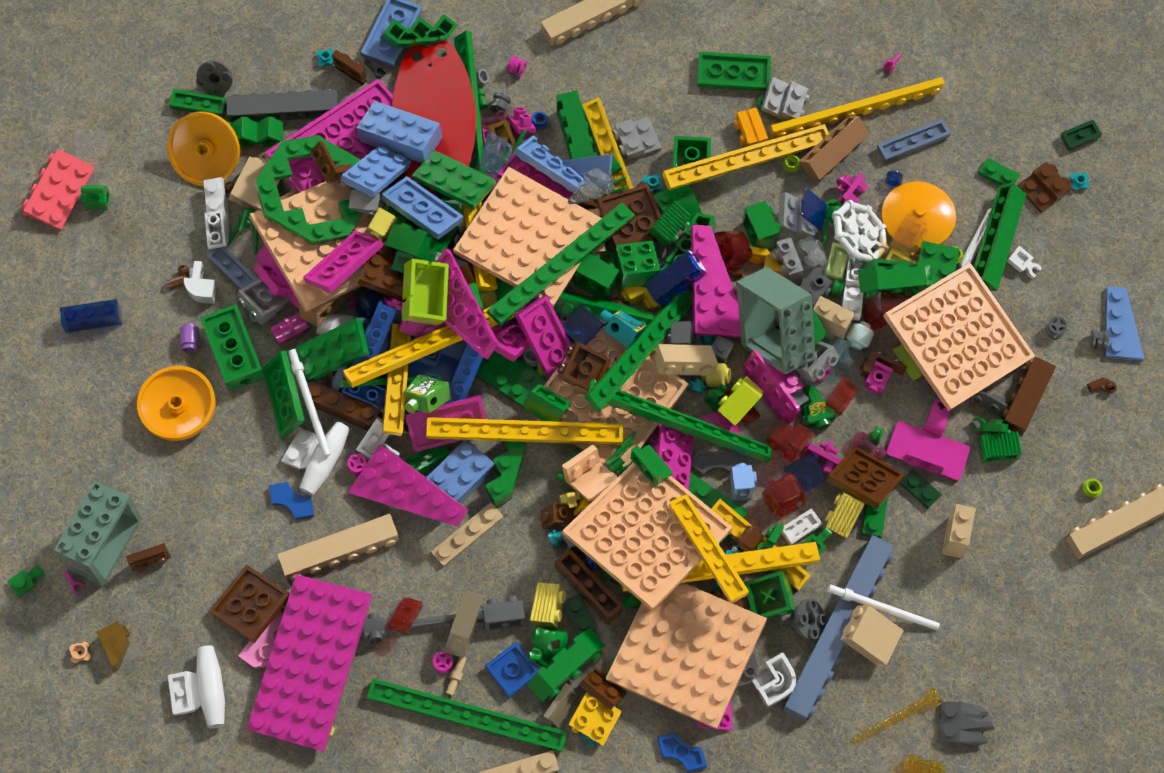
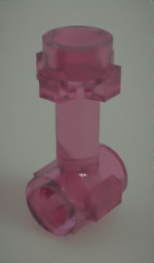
M499 110L496 116L482 118V115H480L481 129H485L484 125L498 123L504 119L508 121V113L504 110Z
M856 432L853 437L855 446H864L879 460L885 457L887 452L883 446L880 448L876 447L867 440L868 436L865 432Z

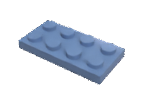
M386 0L361 51V56L395 68L404 48L393 49L381 40L380 36L394 19L409 29L420 16L423 10L422 6L406 0Z
M379 145L342 174L341 182L373 198L410 168L411 161L389 150L387 147Z
M407 176L381 195L382 201L437 240L463 221V215Z

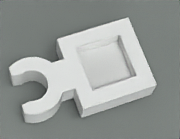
M1018 246L1007 259V262L1020 273L1025 270L1030 278L1036 276L1032 269L1038 272L1042 269L1039 264L1031 262L1034 257L1021 246Z

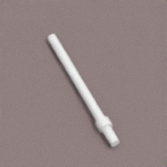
M289 350L288 353L292 362L291 368L293 374H296L323 457H328L331 453L303 373V364L299 361L296 350Z
M831 584L828 586L827 592L841 596L843 600L849 602L852 600L863 605H870L874 609L937 631L940 624L935 621L856 594L848 588L842 589Z

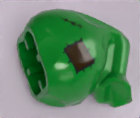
M537 627L531 636V643L534 648L528 653V660L535 661L541 667H546L552 661V658L567 646V632L556 628Z

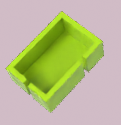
M411 259L404 264L402 300L406 301L402 303V321L439 325L446 321L449 264L429 263V261Z

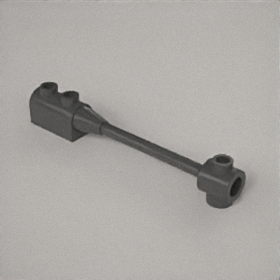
M509 596L506 599L507 602L501 603L496 598L488 599L487 604L481 606L476 623H485L486 632L526 627L523 600H518L517 596ZM371 613L367 616L368 619L364 623L365 639H367L369 644H380L384 641L383 637H386L389 630L453 623L456 614L387 622L378 613Z

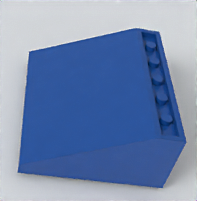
M380 299L365 335L369 355L354 361L353 366L389 351L391 326L393 323L400 324L402 311L388 306L383 299ZM411 335L410 341L417 339V337ZM461 340L409 363L408 375H412L413 380L418 375L424 376L427 373L441 376L442 381L449 383L451 399L446 403L466 399L483 357L467 342ZM387 373L378 377H387ZM386 385L344 387L342 390L345 394L384 409ZM406 409L404 412V418H406L405 414L409 413Z

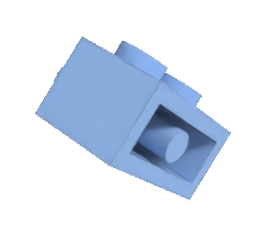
M740 463L732 467L729 482L733 501L752 498L755 483H757L756 471L752 472V465Z

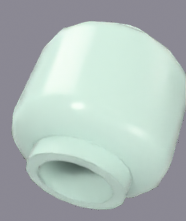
M861 321L860 324L853 323L846 335L848 345L860 351L862 348H868L874 336V332L870 329L871 325L864 321Z

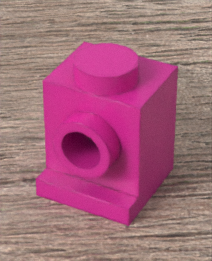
M876 361L864 386L871 393L882 394L893 369Z

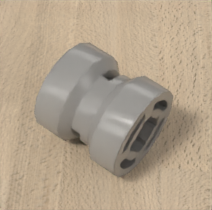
M529 347L523 353L524 363L532 368H537L538 361L531 347Z

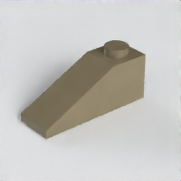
M464 591L444 652L462 658L465 657L470 646L484 596Z

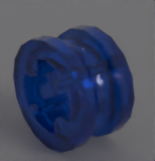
M898 171L887 172L885 180L887 185L898 187L902 184V173Z

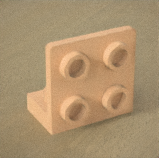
M591 445L562 465L565 481L588 501H592L618 478L617 475L600 462L598 449L594 445Z

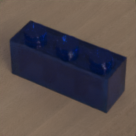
M688 250L644 285L653 300L663 306L669 304L678 294L685 292L692 283L701 280L707 271L697 255Z
M117 299L60 307L61 325L65 333L123 324L121 306Z

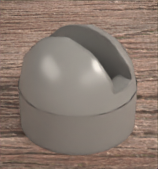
M485 69L477 70V84L487 83L489 80L487 71Z

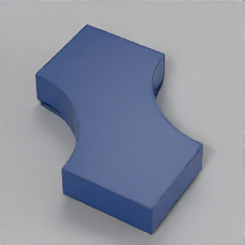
M289 482L269 485L272 505H281L288 508L293 513L295 520L314 517L311 496L305 497L296 494L291 489Z
M677 732L657 737L662 758L678 760L684 765L687 773L707 768L702 747L686 745L680 740Z

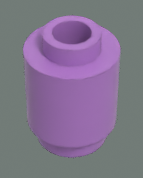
M186 323L180 327V347H182L183 352H196L197 347H199V327L193 323Z

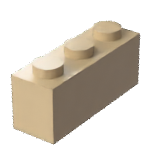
M658 344L653 355L659 375H712L718 363L711 345Z

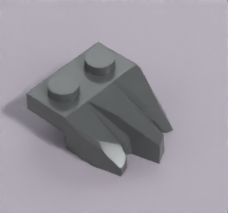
M941 702L940 742L966 746L987 744L988 740L983 736V733L995 729L991 721L983 720L989 712L980 706L965 702Z

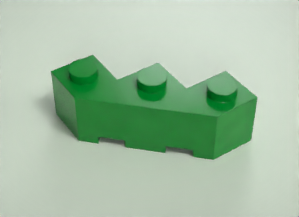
M445 14L437 20L433 27L421 17H418L409 29L394 19L380 36V39L393 49L409 48L416 45H433L439 41H446L458 24Z
M268 116L259 122L252 121L247 117H240L232 123L226 121L235 131L240 148H253V144H263V147H272L283 140V122L274 117Z
M926 262L858 269L860 292L867 293V296L878 295L879 291L888 290L891 291V294L903 292L904 288H915V291H923L927 289L926 286H932L930 264Z
M500 441L506 452L492 459L499 478L485 485L486 493L495 507L513 498L527 449L526 442Z
M590 628L574 638V642L567 648L564 647L552 658V661L546 667L543 666L527 683V686L542 702L549 698L551 700L555 699L560 692L559 689L565 682L576 680L582 672L580 670L585 664L590 661L596 662L603 655L601 651L606 645Z

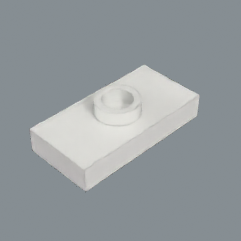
M811 508L784 525L781 534L789 545H793L820 528L823 523Z

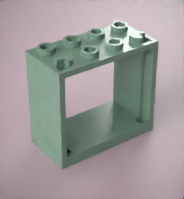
M768 267L736 282L741 343L743 347L751 352L758 350L767 363L784 374L815 359L812 294ZM775 310L779 311L780 331L776 329Z
M94 480L54 548V552L69 571L104 586L142 517L129 496ZM62 544L65 545L63 551L59 550Z

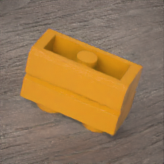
M756 107L736 113L733 125L736 131L739 130V141L742 147L768 141V136Z

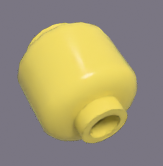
M717 363L712 375H702V380L710 388H719L721 383L726 386L731 380V370L727 368L726 364Z

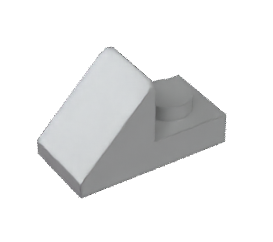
M351 190L348 208L374 217L379 207L384 210L385 202L379 198L380 193L372 198L358 190Z

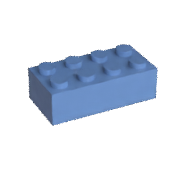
M377 101L373 102L357 126L360 142L374 147L379 145L387 147L396 154L423 163L442 139L440 123Z
M464 440L426 478L462 504L495 471V463L469 440Z

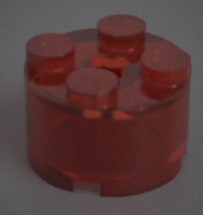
M739 231L714 233L726 269L743 267L752 256V250L745 234Z
M791 472L784 474L776 481H768L764 485L765 490L762 493V498L774 517H776V514L779 517H783L799 509L797 505L800 502L804 504L807 500L806 493Z

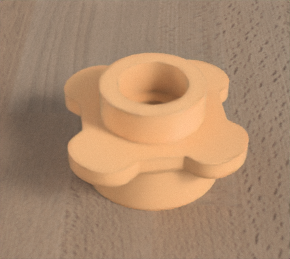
M87 642L72 644L69 647L72 655L71 661L74 664L82 660L89 661L91 659Z

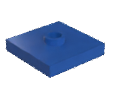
M517 642L484 665L485 669L508 698L525 687L538 671V668L531 660H528L527 654Z

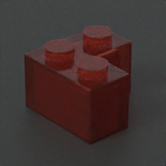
M879 292L878 295L863 305L864 322L870 324L874 330L882 329L888 324L883 315L913 296Z
M780 418L767 435L766 442L768 443L767 445L772 446V450L782 452L784 458L788 461L798 463L812 443L815 433L800 423L794 428Z

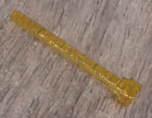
M935 688L926 691L924 698L858 733L853 737V741L859 743L927 705L935 706L941 703L942 700Z

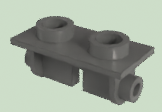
M985 388L968 398L974 404L980 405L990 413L1000 417L1008 404L1005 398L1003 399L996 394L990 396V391Z

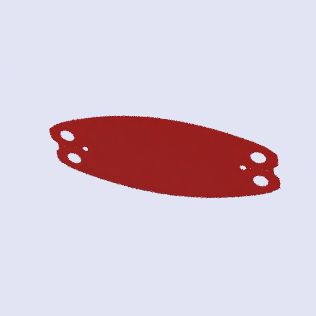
M439 41L428 47L424 45L412 46L405 54L400 66L393 94L392 107L440 123L442 139L435 148V151L469 166L475 142L476 107L472 86L462 60L455 48L447 41ZM444 48L447 50V55L442 58L436 55L437 50ZM414 53H422V60L418 62L412 60ZM408 159L411 161V165L404 173L413 180L412 175L422 163ZM429 187L424 188V189H426L427 191H429L431 194H433V193L435 192V190H433V189H431V188H429Z

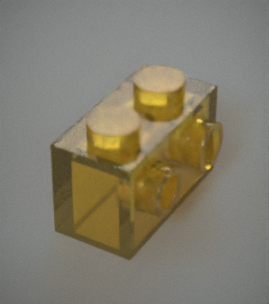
M907 213L890 242L889 249L908 259L911 255L915 256L919 249L917 245L919 240H923L928 232V229H926L927 223Z
M906 755L902 760L900 773H945L947 765H943L936 760H924L917 755Z

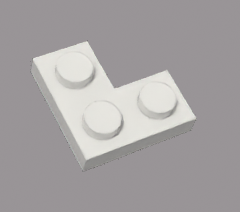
M379 417L376 418L356 449L368 458H371L381 444L395 455L399 456L400 454L384 443L389 434L382 433L383 420Z

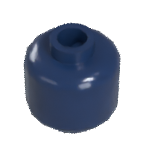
M368 290L360 294L355 302L356 311L361 316L372 317L383 296L374 290Z

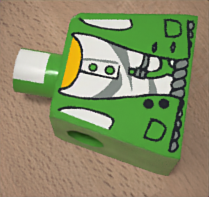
M418 375L405 390V409L409 413H414L416 410L431 413L451 399L449 383Z

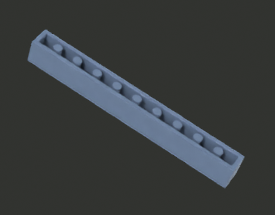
M872 535L846 588L864 597H873L877 586L874 584L877 579L881 581L886 571L883 569L885 562L889 564L894 555L891 552L893 545ZM840 597L783 711L804 722L807 717H812L816 709L813 706L815 700H821L825 692L822 687L825 682H830L834 674L831 669L834 664L838 666L843 656L840 654L842 647L847 648L848 646L840 640L843 630L849 623L853 610L857 605L863 604L852 600L849 602Z

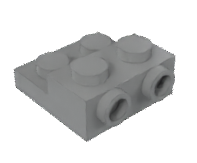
M772 77L769 81L761 110L784 121L802 117L805 113V110L802 109L803 104L805 105L809 99V95L806 94L808 88L793 81L788 84Z
M649 117L634 122L630 119L615 124V130L612 132L615 140H619L621 156H625L627 161L661 151L662 147Z
M787 192L781 193L778 220L780 228L803 240L814 237L818 231V227L815 225L816 217L819 214L818 209H816L817 203L804 196L797 198Z
M791 237L777 241L774 254L776 259L781 262L780 270L783 277L786 276L789 281H792L797 286L801 285L804 270Z
M260 279L240 289L236 298L237 306L242 310L245 309L249 313L250 319L253 322L257 321L260 325L274 318L277 311L291 303L287 296L273 295L265 282Z
M820 341L815 345V359L794 371H797L801 378L814 383L817 379L824 377L825 371L830 366L836 365L839 356L834 346Z

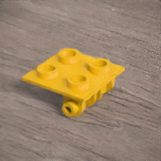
M586 691L568 725L572 727V732L576 734L581 732L603 746L622 711L616 707L612 710L608 709Z

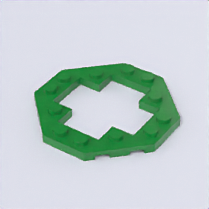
M319 135L282 141L255 180V188L264 218L280 224L281 228L293 235H299L311 245L346 239L363 216V213L348 208L350 200L338 202L342 219L315 224H307L303 208L284 211L275 180L291 178L292 172L288 161L313 157L311 150L319 141L324 142L336 166L350 164L353 167L360 161L357 157Z

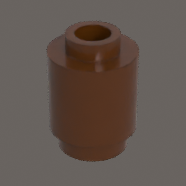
M747 525L737 540L736 548L741 552L754 551L764 537L761 534L762 530L756 525Z

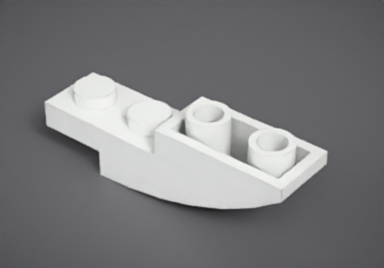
M219 177L203 180L207 212L204 213L208 249L227 246L229 235L228 199L225 197L224 179Z
M848 257L842 307L855 313L853 320L860 321L863 293L860 292L858 269L866 268V262L857 259L851 260Z

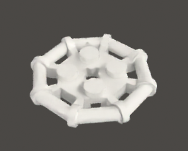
M846 200L842 207L833 212L834 239L841 244L851 260L857 259L867 262L879 259L884 253L888 252L889 246L887 245L885 231L887 227L875 215L871 206ZM871 248H874L876 251L872 253Z

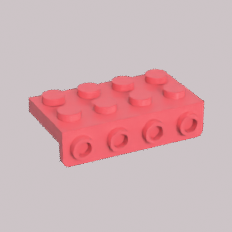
M57 149L55 154L51 153L47 161L49 163L47 169H42L39 175L41 180L38 185H33L30 191L32 196L29 200L26 199L21 209H23V216L27 217L29 215L61 231L80 197L81 186L87 184L95 167Z

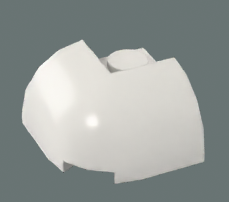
M781 653L766 661V665L758 669L752 683L763 703L769 708L792 693L796 685V675L785 654Z

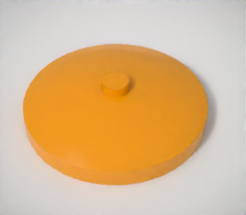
M194 112L179 119L171 128L167 139V153L174 170L183 179L192 184L204 186L203 180L219 177L226 180L231 176L239 162L240 145L235 131L223 118L209 112Z
M908 182L896 187L888 194L882 207L881 219L882 223L887 227L885 229L886 233L895 243L910 250L920 251L922 241L942 245L950 237L956 223V211L949 196L937 186L926 182Z
M186 366L166 367L152 374L142 385L137 399L138 414L146 429L153 435L170 441L185 440L199 434L210 423L216 408L215 393L208 379L199 371Z

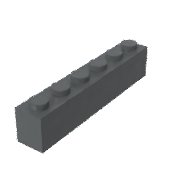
M325 89L321 91L306 90L304 92L288 91L287 93L270 92L269 94H234L227 96V117L230 123L240 117H247L255 122H259L268 116L274 117L277 120L318 118L339 104L337 90Z

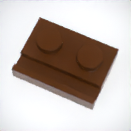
M335 50L332 54L334 67L363 86L367 81L365 67L361 63L351 60L346 53Z
M165 543L128 555L126 558L131 569L140 572L146 570L149 565L166 563L167 559H170L171 556Z
M595 668L593 672H590L581 681L579 686L608 709L612 710L625 697L627 692L618 685L607 681V676Z

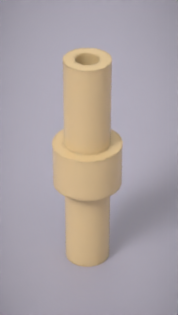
M459 657L455 669L451 671L449 677L451 680L446 694L449 696L454 695L458 682H461L466 657Z

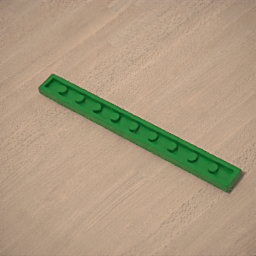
M466 30L454 38L455 50L467 71L476 107L475 142L469 167L486 175L472 32Z
M620 203L487 310V314L499 326L504 324L633 220L635 214L623 203Z
M686 285L676 292L587 393L585 399L596 412L603 409L669 333L671 322H678L693 305L692 292Z
M591 380L588 386V392L594 387L597 381ZM618 390L607 403L611 407L625 410L633 415L636 414L649 421L682 431L684 434L717 444L722 448H728L736 451L738 454L747 455L757 461L769 463L771 459L772 446L624 391Z
M374 678L367 694L368 700L561 753L568 733L560 729Z

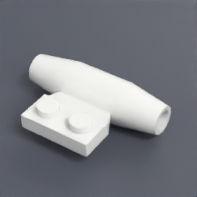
M336 422L325 435L331 453L328 457H323L316 434L299 428L281 461L298 470L306 469L299 488L303 493L313 496L328 478L343 450L350 430L345 424Z
M202 646L197 649L196 673L185 671L168 675L172 712L174 716L195 712V710L201 707L207 727L210 729L220 728L224 726L225 697L221 669L214 647Z

